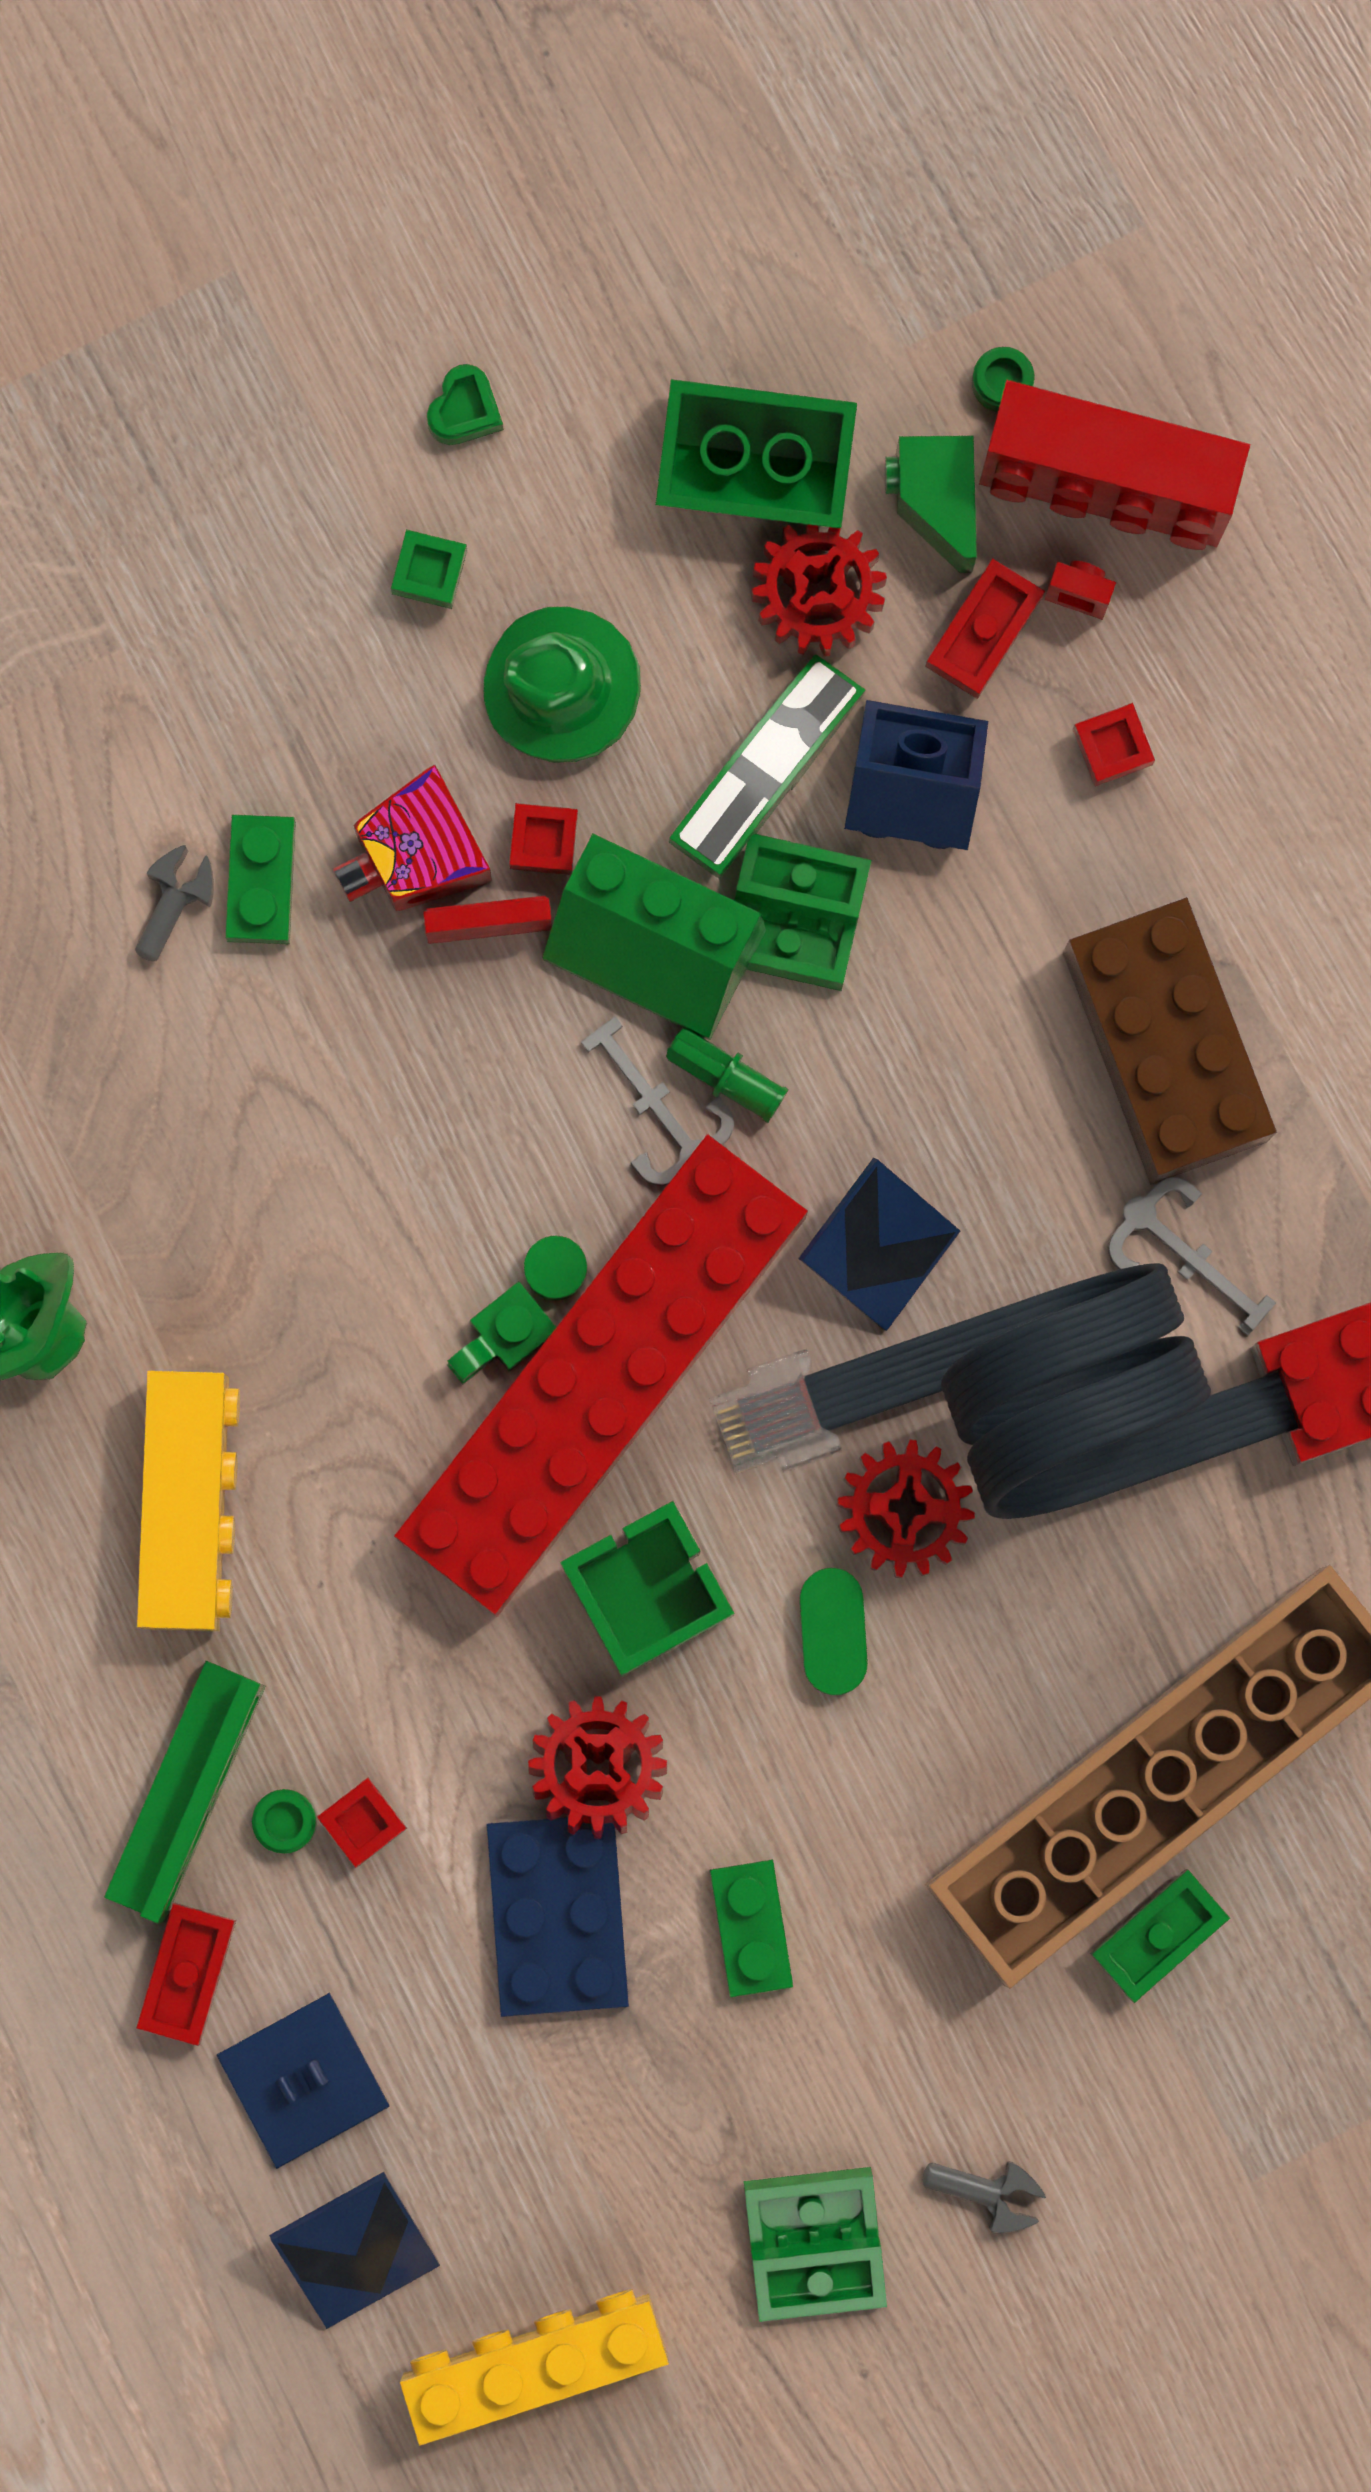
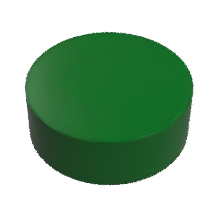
M996 347L985 352L978 359L972 375V390L978 402L985 408L998 412L1006 380L1033 386L1035 374L1030 360L1022 352L1011 347Z
M548 1236L537 1241L529 1249L524 1262V1273L528 1285L537 1295L548 1300H563L576 1294L583 1286L587 1276V1261L584 1252L573 1240L563 1236Z
M289 1789L275 1790L265 1795L256 1805L252 1816V1828L257 1840L266 1849L275 1853H292L305 1847L313 1838L317 1828V1814L311 1801L303 1794Z

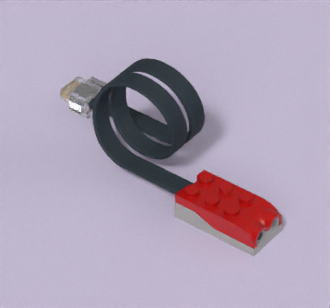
M1160 1263L1143 1264L1068 1284L809 1375L812 1362L806 1348L747 1369L750 1384L709 1399L735 1474L776 1460L783 1474L842 1453L838 1436L830 1432V1430L943 1391L959 1438L964 1443L973 1445L968 1452L967 1462L974 1476L984 1510L988 1515L999 1519L1025 1518L1079 1505L1280 1434L1293 1466L1370 1440L1371 1302L1258 1341L1250 1349L1261 1378L1210 1395L1211 1388L1207 1384L1208 1381L1206 1376H1204L1201 1361L1197 1357L1198 1353L1194 1348L1193 1340L1186 1336L1161 1338L1178 1328L1184 1321V1314L1181 1311V1305L1177 1302L1178 1298L1174 1293V1287L1171 1284L1167 1267Z

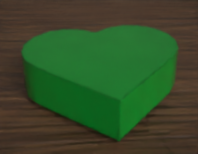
M470 364L458 365L450 369L444 377L442 384L443 395L434 399L429 405L427 412L428 429L433 438L442 444L457 445L504 430L503 422L485 373L477 366Z

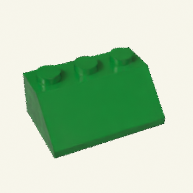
M671 379L655 505L841 528L857 403Z
M592 833L563 890L542 958L544 961L711 1040L749 965L752 955L766 932L762 913Z

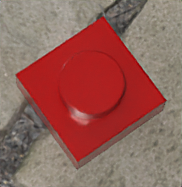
M1077 560L1071 561L1070 565L1057 562L1044 600L1103 620L1116 582L1106 579L1105 571L1093 564Z
M1133 703L1079 722L1073 727L1074 735L1095 787L1153 766L1155 762L1154 755Z
M515 803L510 869L571 875L573 871L578 809Z
M369 1777L317 1816L355 1868L407 1829L406 1825Z

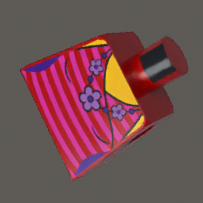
M436 765L424 770L360 818L353 826L365 853L333 868L336 878L349 902L383 886L396 911L406 910L492 881L490 867Z

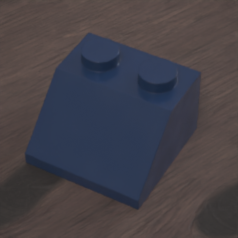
M866 700L844 829L859 831L873 838L894 837L922 842L936 849L951 847L968 850L981 787L989 721Z

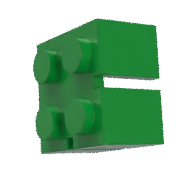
M674 1501L623 1527L622 1533L628 1543L617 1549L612 1535H609L560 1562L562 1569L621 1677L728 1620L735 1614L708 1564L705 1563L696 1568L695 1571L693 1570L689 1561L699 1556L701 1551Z

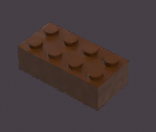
M1187 897L1068 941L1063 951V956L1150 1185L1267 1143L1277 1133Z

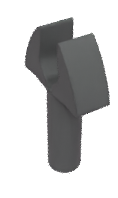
M186 845L168 852L158 859L147 871L149 879L160 883L162 896L135 948L136 953L145 960H158L185 905L198 900L211 907L214 895V879L211 863L207 855L198 869L197 877L191 882L184 883L178 889L179 883L176 878V872L188 853Z
M1011 2161L1007 2162L1005 2175L994 2180L936 2163H929L922 2177L925 2188L986 2205L993 2216L989 2226L991 2232L1005 2233L1017 2231L1039 2222L1036 2217L1010 2211L1007 2203L1000 2199L1002 2194L1010 2195L1016 2190H1024L1031 2195L1046 2198L1037 2182L1026 2171Z

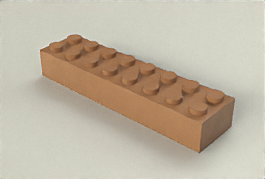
M1331 1565L1319 1568L925 1884L926 1888L1005 1987L1011 1989L1371 1699L1370 1613Z

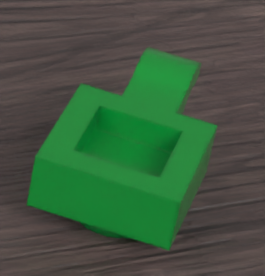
M518 1281L470 1319V1325L478 1333L479 1337L447 1360V1366L462 1385L472 1379L496 1358L510 1372L540 1348L556 1329V1326Z

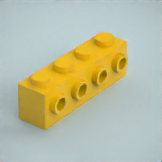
M147 1371L138 1628L150 1630L220 1631V1618H231L233 1584L230 1579H222L223 1554H233L235 1517L224 1515L225 1490H236L238 1460L237 1452H227V1427H238L240 1390L229 1388V1377L225 1373Z
M633 2289L624 2290L597 2300L598 2310L573 2318L571 2309L559 2311L535 2320V2331L511 2338L509 2329L501 2330L473 2340V2351L449 2358L448 2351L445 2349L410 2361L412 2371L403 2373L400 2385L419 2446L669 2365L668 2353L650 2295L646 2294L635 2298Z

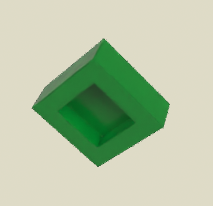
M406 529L391 586L392 595L452 609L467 554V544Z

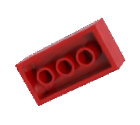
M1006 380L979 485L990 487V493L1002 500L1021 503L1025 502L1026 497L1051 503L1050 509L1053 512L1066 517L1085 518L1086 513L1111 519L1110 525L1113 528L1126 533L1144 534L1146 529L1170 535V541L1180 547L1204 550L1206 545L1218 547L1232 517L1251 444Z

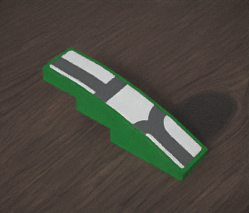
M815 654L704 791L670 836L669 843L720 880L753 834L759 832L788 791L794 789L865 694L866 690Z

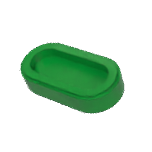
M824 1568L813 1573L805 1581L800 1592L799 1605L803 1667L806 1678L815 1689L827 1695H843L858 1687L867 1672L868 1659L864 1598L862 1588L853 1575L839 1568Z

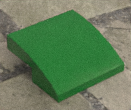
M754 833L747 842L734 901L762 913L766 932L752 955L746 970L842 991L872 860Z
M871 2167L743 2181L759 2322L887 2307L882 2249L879 2239Z

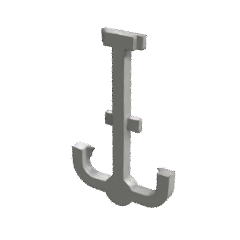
M615 1016L581 1041V1044L588 1052L600 1044L603 1046L642 1097L633 1104L637 1112L641 1115L650 1108L680 1146V1161L664 1172H657L650 1167L648 1152L641 1154L631 1162L632 1166L646 1182L659 1186L667 1185L697 1148L701 1140H691L661 1101L663 1097L670 1093L665 1084L661 1082L652 1089L613 1039L612 1035L623 1027ZM719 1096L711 1101L705 1109L719 1116L721 1128L712 1137L723 1145L732 1134L734 1119L731 1110Z
M1170 1177L1157 1183L1146 1197L1138 1196L1130 1199L1123 1209L1124 1222L1112 1235L1109 1242L1108 1252L1112 1263L1119 1270L1139 1265L1140 1262L1128 1259L1124 1255L1122 1245L1133 1230L1147 1229L1186 1262L1179 1270V1274L1188 1280L1196 1271L1248 1316L1239 1326L1248 1336L1276 1302L1266 1295L1258 1305L1205 1261L1213 1251L1202 1244L1195 1252L1156 1218L1157 1211L1155 1205L1165 1193L1170 1191L1180 1193L1187 1208L1193 1205L1202 1193L1185 1179Z

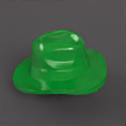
M568 606L545 607L516 619L504 631L494 647L484 677L485 707L495 731L507 744L530 757L552 763L578 762L597 756L620 740L635 716L641 692L640 665L630 642L609 621L592 612Z
M43 1253L32 1255L6 1265L0 1270V1381L17 1375L27 1380L53 1379L78 1356L85 1342L84 1335L88 1323L69 1301L73 1285L74 1262L73 1258L68 1254Z

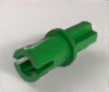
M686 1028L678 1032L667 1050L666 1058L668 1061L714 1089L712 1093L714 1097L718 1098L722 1093L763 1118V1121L769 1123L789 1090L784 1086H779L766 1076L741 1062L743 1055L739 1052L733 1057Z

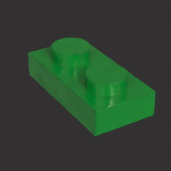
M232 815L225 937L227 942L290 945L296 831L294 817Z
M773 1859L710 1869L730 1997L792 1988L793 1980Z
M1185 1869L1090 1954L1131 2002L1136 2003L1224 1925L1230 1917L1188 1869Z

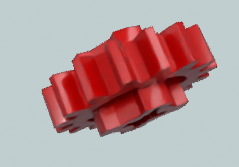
M807 524L805 534L798 535L790 525H787L783 528L782 534L785 545L781 547L771 541H767L764 545L763 553L771 563H755L753 577L766 584L752 588L751 597L752 602L767 603L768 606L759 613L758 621L761 626L774 622L778 623L779 626L775 635V641L778 644L783 643L792 635L798 638V654L804 655L809 648L810 642L819 643L823 656H830L833 640L839 639L846 648L851 649L855 646L856 641L853 631L855 628L868 634L871 633L875 622L867 611L882 612L885 602L884 597L872 591L884 587L887 577L885 572L870 570L878 562L879 552L877 549L867 550L863 553L859 550L863 533L859 530L851 534L848 539L840 536L841 528L829 527L828 532H819L817 525ZM810 550L829 551L827 554L806 556L803 553ZM851 567L855 570L860 583L861 592L859 600L854 597L855 592L846 586L845 577L848 575V570ZM833 571L829 594L821 590L815 597L811 596L805 603L809 581L817 584L823 578L827 579ZM779 575L784 578V583L792 588L793 597L790 599L786 609L778 595L777 580ZM831 618L835 621V623L828 625L809 624L811 620Z
M910 1439L904 1454L897 1455L895 1448L888 1441L882 1444V1460L877 1462L867 1453L860 1456V1463L866 1471L863 1476L848 1472L843 1480L849 1487L854 1489L853 1496L839 1497L836 1506L845 1510H851V1518L842 1522L838 1527L840 1532L849 1533L856 1531L859 1539L850 1549L853 1555L859 1554L866 1549L874 1554L870 1563L871 1570L876 1571L887 1560L893 1562L895 1578L903 1577L909 1563H914L919 1574L925 1576L929 1574L930 1570L928 1558L935 1556L938 1561L945 1565L952 1561L951 1554L946 1547L949 1541L959 1545L966 1544L968 1537L961 1530L957 1529L959 1522L975 1519V1512L967 1508H961L960 1500L970 1495L973 1489L971 1485L956 1487L952 1479L962 1468L958 1462L949 1465L945 1469L938 1465L941 1457V1448L936 1446L929 1452L927 1457H922L918 1455L917 1440ZM898 1467L895 1485L885 1493H866L869 1485L877 1476L887 1470ZM921 1470L931 1475L939 1483L947 1501L932 1498L921 1484ZM907 1480H909V1493L912 1494V1504L922 1506L923 1513L922 1515L914 1516L910 1520L909 1526L905 1529L903 1539L901 1537L902 1525L899 1524V1514L889 1512L888 1504L895 1503L901 1498L902 1492L906 1489ZM864 1517L878 1519L890 1533V1548L880 1543L872 1535ZM927 1524L945 1525L940 1536L932 1544L913 1551L918 1531Z
M601 1696L594 1697L592 1711L583 1712L575 1700L569 1702V1719L566 1721L550 1714L547 1717V1727L552 1734L551 1737L535 1735L533 1738V1749L544 1757L528 1760L529 1774L536 1777H544L532 1786L535 1800L549 1797L552 1799L546 1808V1817L552 1821L563 1813L568 1815V1832L571 1834H575L583 1822L589 1823L592 1827L594 1839H601L604 1824L613 1822L621 1835L627 1833V1816L631 1813L645 1821L649 1817V1808L644 1798L661 1800L663 1795V1786L652 1779V1777H660L667 1774V1760L652 1757L663 1749L661 1735L644 1736L649 1727V1717L643 1714L631 1722L627 1719V1702L623 1700L618 1703L613 1712L604 1711V1703ZM604 1729L610 1732L608 1734H587L585 1731ZM560 1750L565 1754V1759L572 1765V1769L564 1776V1781L559 1784L555 1775V1762ZM635 1750L641 1763V1772L636 1785L631 1781V1775L623 1769V1766L631 1759V1754ZM591 1759L596 1764L602 1763L605 1759L609 1760V1774L604 1775L601 1771L597 1770L590 1776L587 1775L586 1760ZM588 1800H608L611 1804L591 1806L585 1803Z

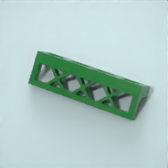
M205 1661L104 1898L141 1913V1917L157 1924L166 1921L266 1685Z

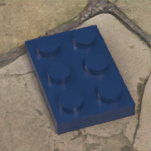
M568 1817L556 1818L552 1821L549 1819L487 1823L501 2017L629 2007L616 1831L613 1822L604 1824L601 1839H594L591 1824L584 1822L575 1834L569 1833Z

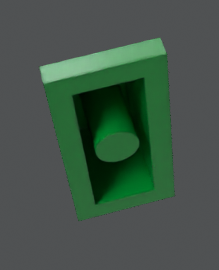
M899 436L896 456L885 457V494H897V514L959 573H972L977 558L974 436Z

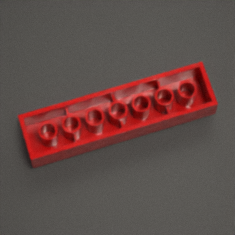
M707 1134L394 1537L489 1612L498 1617L803 1224L808 1210Z

